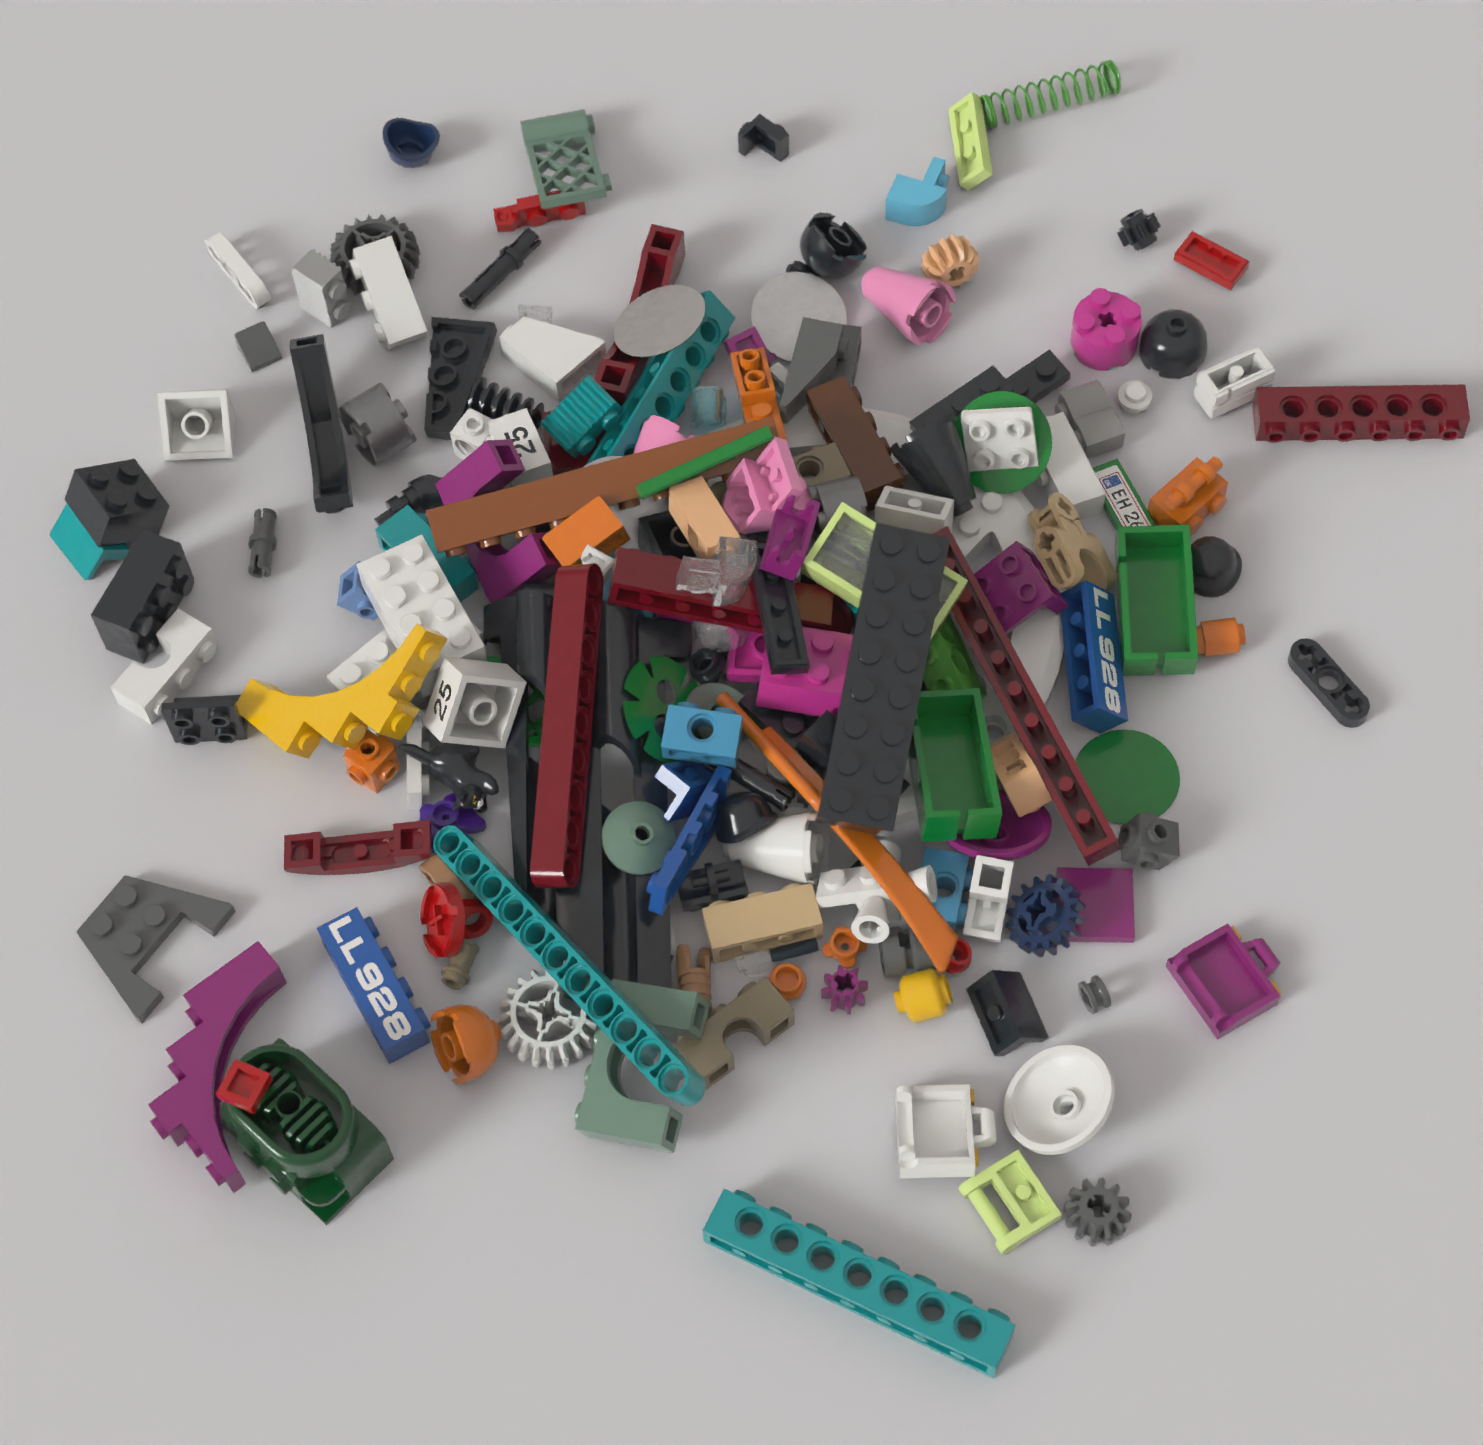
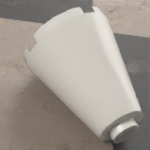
M817 811L776 818L741 842L733 844L723 843L724 854L729 856L730 861L740 860L743 867L803 884L812 883V885L818 886L820 866H828L829 860L828 825L815 823Z

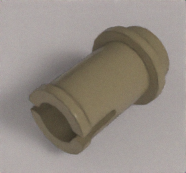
M463 939L458 953L450 958L448 966L442 968V982L446 986L459 990L470 982L468 974L480 950L475 942Z

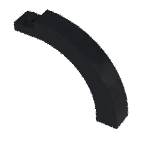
M324 334L290 340V353L307 435L315 509L319 513L331 514L341 512L345 508L353 507V497L342 425Z

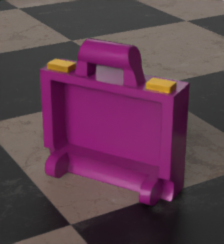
M1228 923L1185 947L1177 955L1167 959L1165 966L1217 1040L1278 1005L1281 997L1280 989L1273 980L1270 981L1268 979L1281 963L1263 938L1241 942L1242 937L1234 926L1230 927ZM1250 951H1254V953L1265 966L1264 969H1261L1259 967L1257 962L1249 953Z

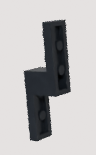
M1050 349L1006 379L993 365L909 421L910 429L914 432L939 418L945 424L944 420L949 414L953 416L956 422L962 410L970 402L991 392H1014L1036 403L1069 381L1070 371Z
M758 682L738 702V705L760 729L763 730L771 726L793 749L802 755V758L821 777L826 771L836 717L826 710L813 723L801 713L756 706ZM903 779L900 797L911 785L906 779Z

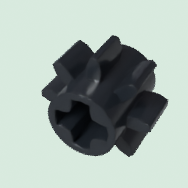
M1138 209L1120 220L1123 227L1119 228L1120 231L1117 232V235L1124 247L1130 244L1137 251L1157 240L1155 233L1158 232V228L1161 226L1154 212L1147 215L1143 209Z

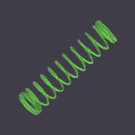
M1112 60L1102 61L1098 68L1094 65H1089L1086 72L1081 68H1078L1074 75L1066 71L1062 79L1057 75H1053L1050 82L1045 78H1041L1038 86L1034 82H1029L1026 89L1021 85H1017L1014 92L1005 88L1001 96L997 92H992L990 97L987 94L981 95L985 126L990 130L998 126L992 102L993 95L998 96L1000 99L1003 119L1009 125L1010 117L1004 102L1006 91L1013 97L1015 115L1017 120L1021 121V108L1016 98L1018 88H1021L1024 92L1028 114L1033 118V104L1028 94L1030 85L1036 88L1041 113L1045 115L1046 104L1040 91L1042 81H1045L1049 86L1051 104L1053 109L1057 111L1059 108L1058 100L1052 87L1054 78L1060 81L1063 101L1066 107L1069 108L1071 105L1070 96L1064 83L1066 75L1072 77L1076 100L1079 104H1082L1083 97L1076 79L1077 73L1081 71L1085 75L1088 97L1094 101L1095 93L1088 76L1089 69L1094 68L1096 70L1098 87L1101 95L1105 98L1107 89L1112 95L1119 94L1121 90L1118 68ZM1102 65H1103V76H1102V74H1101V72H1100ZM1109 70L1111 71V74L1115 82V89L1110 79ZM985 102L989 110L990 120L987 115Z

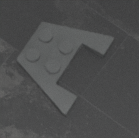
M124 875L76 932L137 1021L143 1023L164 997L159 990L136 975L183 918H187L215 937L236 911L233 905L228 902Z

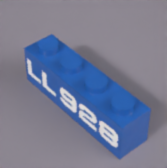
M1085 580L1061 593L1069 605L1061 612L1071 719L1072 722L1101 734L1127 722L1128 714L1114 594Z
M356 907L317 927L326 951L388 1063L391 1064L429 1044L430 1041L426 1029L430 1028L431 1024L421 1007L414 1009L409 1001L414 994L405 977L402 976L397 979L392 968L396 967L397 964L388 947L385 946L380 949L375 938L379 937L380 934L370 916L363 918Z

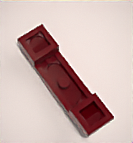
M430 820L395 823L391 831L324 838L321 831L284 835V870L290 873L309 875L370 873L407 866L432 857Z

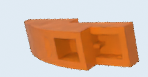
M764 347L730 353L744 424L773 416L779 438L787 440Z

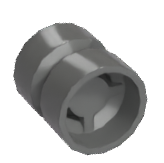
M899 926L889 927L888 937L878 943L884 977L906 975L909 968H913L915 972L928 968L937 970L910 926L906 931H903Z

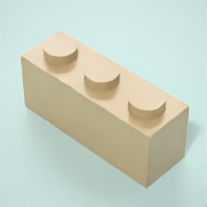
M793 883L786 885L780 891L767 894L762 891L754 892L747 895L745 899L732 902L719 900L711 903L706 908H702L703 925L713 964L766 952L772 948L815 937L816 940L823 938V921L812 883L805 885Z

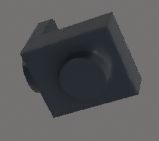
M758 114L751 122H746L738 132V151L745 156L755 146H758L776 160L782 162L789 155V134L781 125L774 124L761 114Z

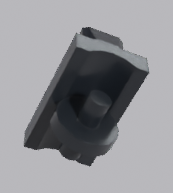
M740 860L714 866L712 862L704 863V868L690 871L678 890L683 912L702 910V908L708 907L711 903L719 900L732 902L744 899L749 895Z

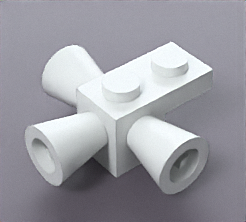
M879 840L900 864L903 857L900 847L891 841ZM927 865L908 872L907 874L931 903H935L937 900V883L933 868ZM865 866L833 869L820 873L816 892V900L819 907L826 908L856 904L859 911L852 923L851 930L853 935L860 941L869 944L880 943L889 935V922L901 921L902 914Z

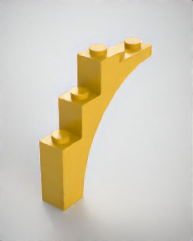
M416 623L402 645L378 669L353 685L337 692L313 697L291 696L275 685L251 678L236 705L242 717L287 753L307 759L310 758L313 751L318 747L322 736L333 744L355 750L358 743L363 739L368 726L378 734L401 741L405 733L412 726V722L420 710L411 703V700L421 688L422 682L433 663L439 658L448 638L438 631Z

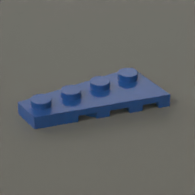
M718 764L673 848L668 850L661 870L659 872L655 871L652 874L646 890L647 893L651 894L648 910L663 915L715 834L717 808L719 803L727 797L732 769Z

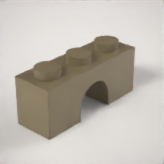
M764 977L758 983L752 981L745 985L739 991L738 997L728 1005L723 1003L715 1007L707 1017L701 1040L678 1036L675 1048L701 1074L705 1080V1091L735 1069L734 1055L725 1045V1041L730 1035L740 1031L750 1032L766 1046L795 1024L794 1009L767 977Z

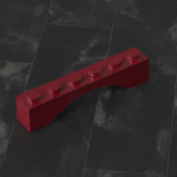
M654 224L651 225L642 249L630 303L653 289L675 285L685 258L684 231ZM614 341L609 351L602 357L594 380L622 407L642 374L648 357L628 355L622 352Z

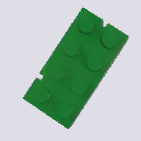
M1190 525L1117 527L1115 562L1116 573H1118L1117 598L1123 676L1155 675L1156 668H1161L1162 675L1194 674L1198 661Z
M980 688L921 691L908 760L922 842L956 840L958 833H962L963 840L997 838L1003 813Z

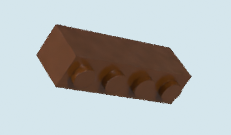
M841 376L806 390L808 412L827 445L833 442L836 443L852 476H858L868 505L865 506L866 511L875 510L885 485L903 489V483L906 482L904 470L899 462L894 464L892 461L890 446L885 437L879 438L876 432V422L871 412L865 413L863 410L862 398L856 386L850 387L845 376Z

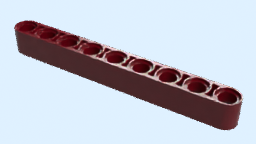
M595 563L561 566L558 568L555 576L530 864L531 880L537 888L574 887L577 885L580 876L604 586L602 570Z

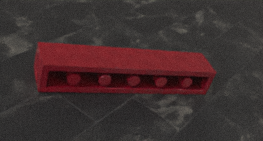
M618 547L611 570L608 604L763 634L750 572L718 567L705 562L698 563L678 559L670 555L663 556L643 552L635 548ZM793 581L802 626L829 631L834 593L817 584H804Z

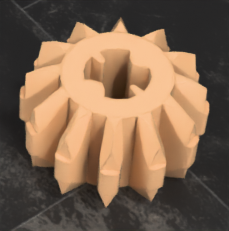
M951 234L945 240L940 237L938 243L929 245L930 251L921 255L923 259L921 267L924 276L945 282L952 288L954 286L960 288L964 281H971V274L978 271L977 264L980 261L978 253L970 241L964 236L956 237L954 234Z

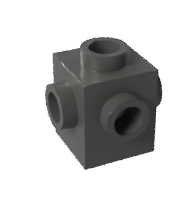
M1153 813L1137 814L1120 827L1118 842L1121 846V861L1136 864L1140 869L1160 870L1179 858V823L1158 818Z

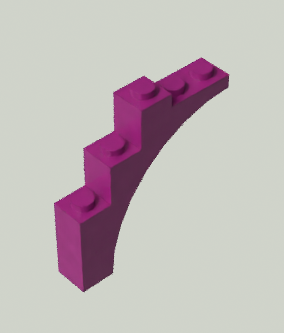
M259 941L183 994L190 1007L185 1013L195 1028L166 1048L173 1061L167 1066L178 1080V1083L148 1104L155 1115V1118L150 1120V1123L160 1137L164 1140L170 1136L178 1147L185 1142L197 1158L204 1154L210 1162L205 1167L218 1186L225 1182L233 1193L246 1185V1182L231 1158L223 1134L221 1100L218 1099L216 1092L223 1081L232 1050L245 1026L260 1007L287 983L280 967Z

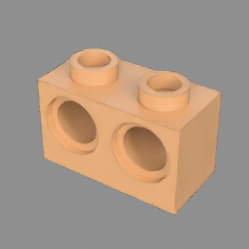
M1015 732L990 744L996 779L1019 818L1039 810L1043 805L1052 801L1036 766Z

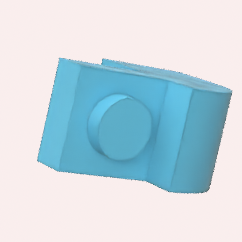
M933 156L922 181L897 174L886 197L885 219L908 226H923L940 218L946 210L947 185L949 182V175L945 174L946 160Z

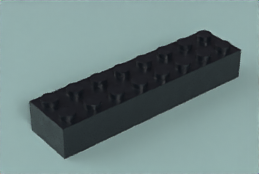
M880 523L875 525L815 823L888 838L893 833L949 548V537Z

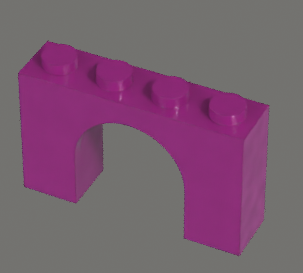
M511 439L487 440L435 483V486L441 496L443 505L502 490L526 469ZM548 532L531 533L509 551L501 544L482 549L480 542L466 546L467 555L490 603L505 597L516 596V592L524 590L525 584L528 582L543 584L557 572L561 564L542 539Z

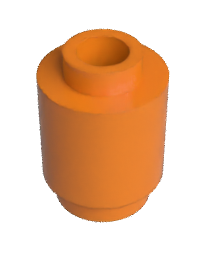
M1235 617L1202 621L1199 626H1196L1198 654H1203L1204 657L1239 653L1240 645L1246 644L1243 623L1237 624Z

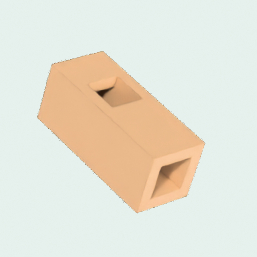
M700 476L669 487V512L699 561L718 567H726L737 561L740 551V535L704 478Z

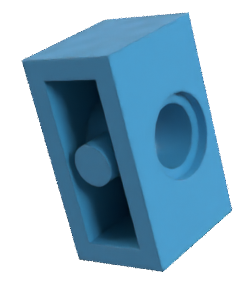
M679 702L678 705L668 704L661 743L662 757L715 766L719 764L736 769L743 731V716L737 715V712L733 709L717 707L714 711L700 709V706L690 702ZM699 727H708L713 731L712 735L707 739H698L693 733Z
M925 847L921 868L930 865L935 873L937 890L947 889L952 892V895L948 897L937 895L936 902L932 904L956 933L957 924L963 926L965 924L968 903L962 902L964 891L970 892L974 869H968L969 856L965 854Z

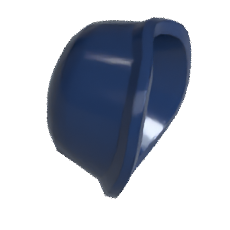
M406 118L389 120L384 125L382 132L383 141L391 160L405 168H417L427 164L440 140V133L434 125Z

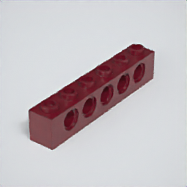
M1465 384L1257 387L1252 405L1255 440L1271 443L1302 440L1304 442H1315L1317 440H1337L1340 442L1373 440L1379 442L1387 439H1406L1409 441L1442 439L1450 441L1464 438L1470 421Z

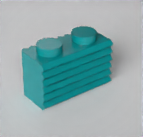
M587 375L551 411L550 415H547L545 420L541 421L540 425L576 459L579 455H586L594 448L596 444L595 439L603 430L608 431L617 425L620 420L619 414L624 409L590 375Z

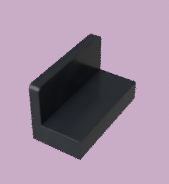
M991 970L966 988L994 1056H1005L1024 1042H1043L1048 1039L1046 1029L1020 972Z

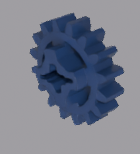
M1051 874L1047 875L1045 882L1038 876L1034 877L1032 887H1028L1023 883L1021 885L1023 894L1021 896L1012 895L1011 897L1016 903L1015 907L1008 908L1005 912L1012 917V920L1005 923V927L1012 932L1009 938L1026 953L1030 954L1033 952L1038 957H1043L1045 951H1048L1053 956L1057 955V946L1060 944L1065 948H1069L1068 937L1070 935L1074 937L1080 935L1078 930L1075 929L1076 924L1085 923V918L1078 914L1079 911L1086 908V905L1079 900L1081 893L1064 878L1057 879Z

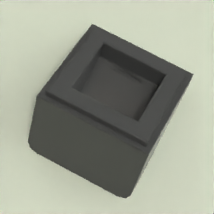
M264 321L243 329L234 335L237 346L252 372L282 359L275 340Z

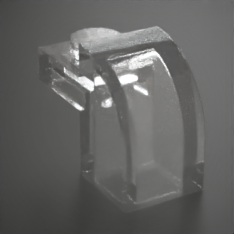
M720 536L712 559L683 556L676 576V590L689 591L695 594H713V606H725L738 601L745 594L756 566V540Z

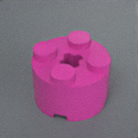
M1103 288L1093 290L1090 295L1082 299L1074 311L1070 343L1078 361L1091 369L1107 371L1109 367L1120 365V367L1127 365L1134 358L1138 347L1142 324L1141 307L1139 304L1122 294L1109 292Z

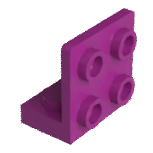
M1015 541L974 573L1006 635L1039 609L1043 610L1046 607L1059 614L1069 606L1059 590L1051 584L1034 552L1018 541Z

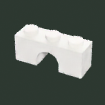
M179 608L156 633L163 652L170 655L167 662L157 668H145L133 661L110 687L120 706L151 725L159 716H163L161 704L172 703V700L181 689H185L191 684L194 674L202 664L212 659L218 647L212 628Z

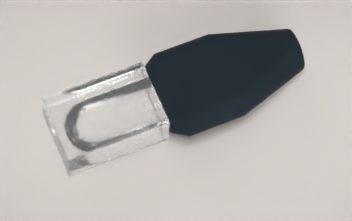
M815 937L770 950L764 948L734 956L739 973H744L748 977H755L770 973L773 970L772 962L817 952L819 947Z

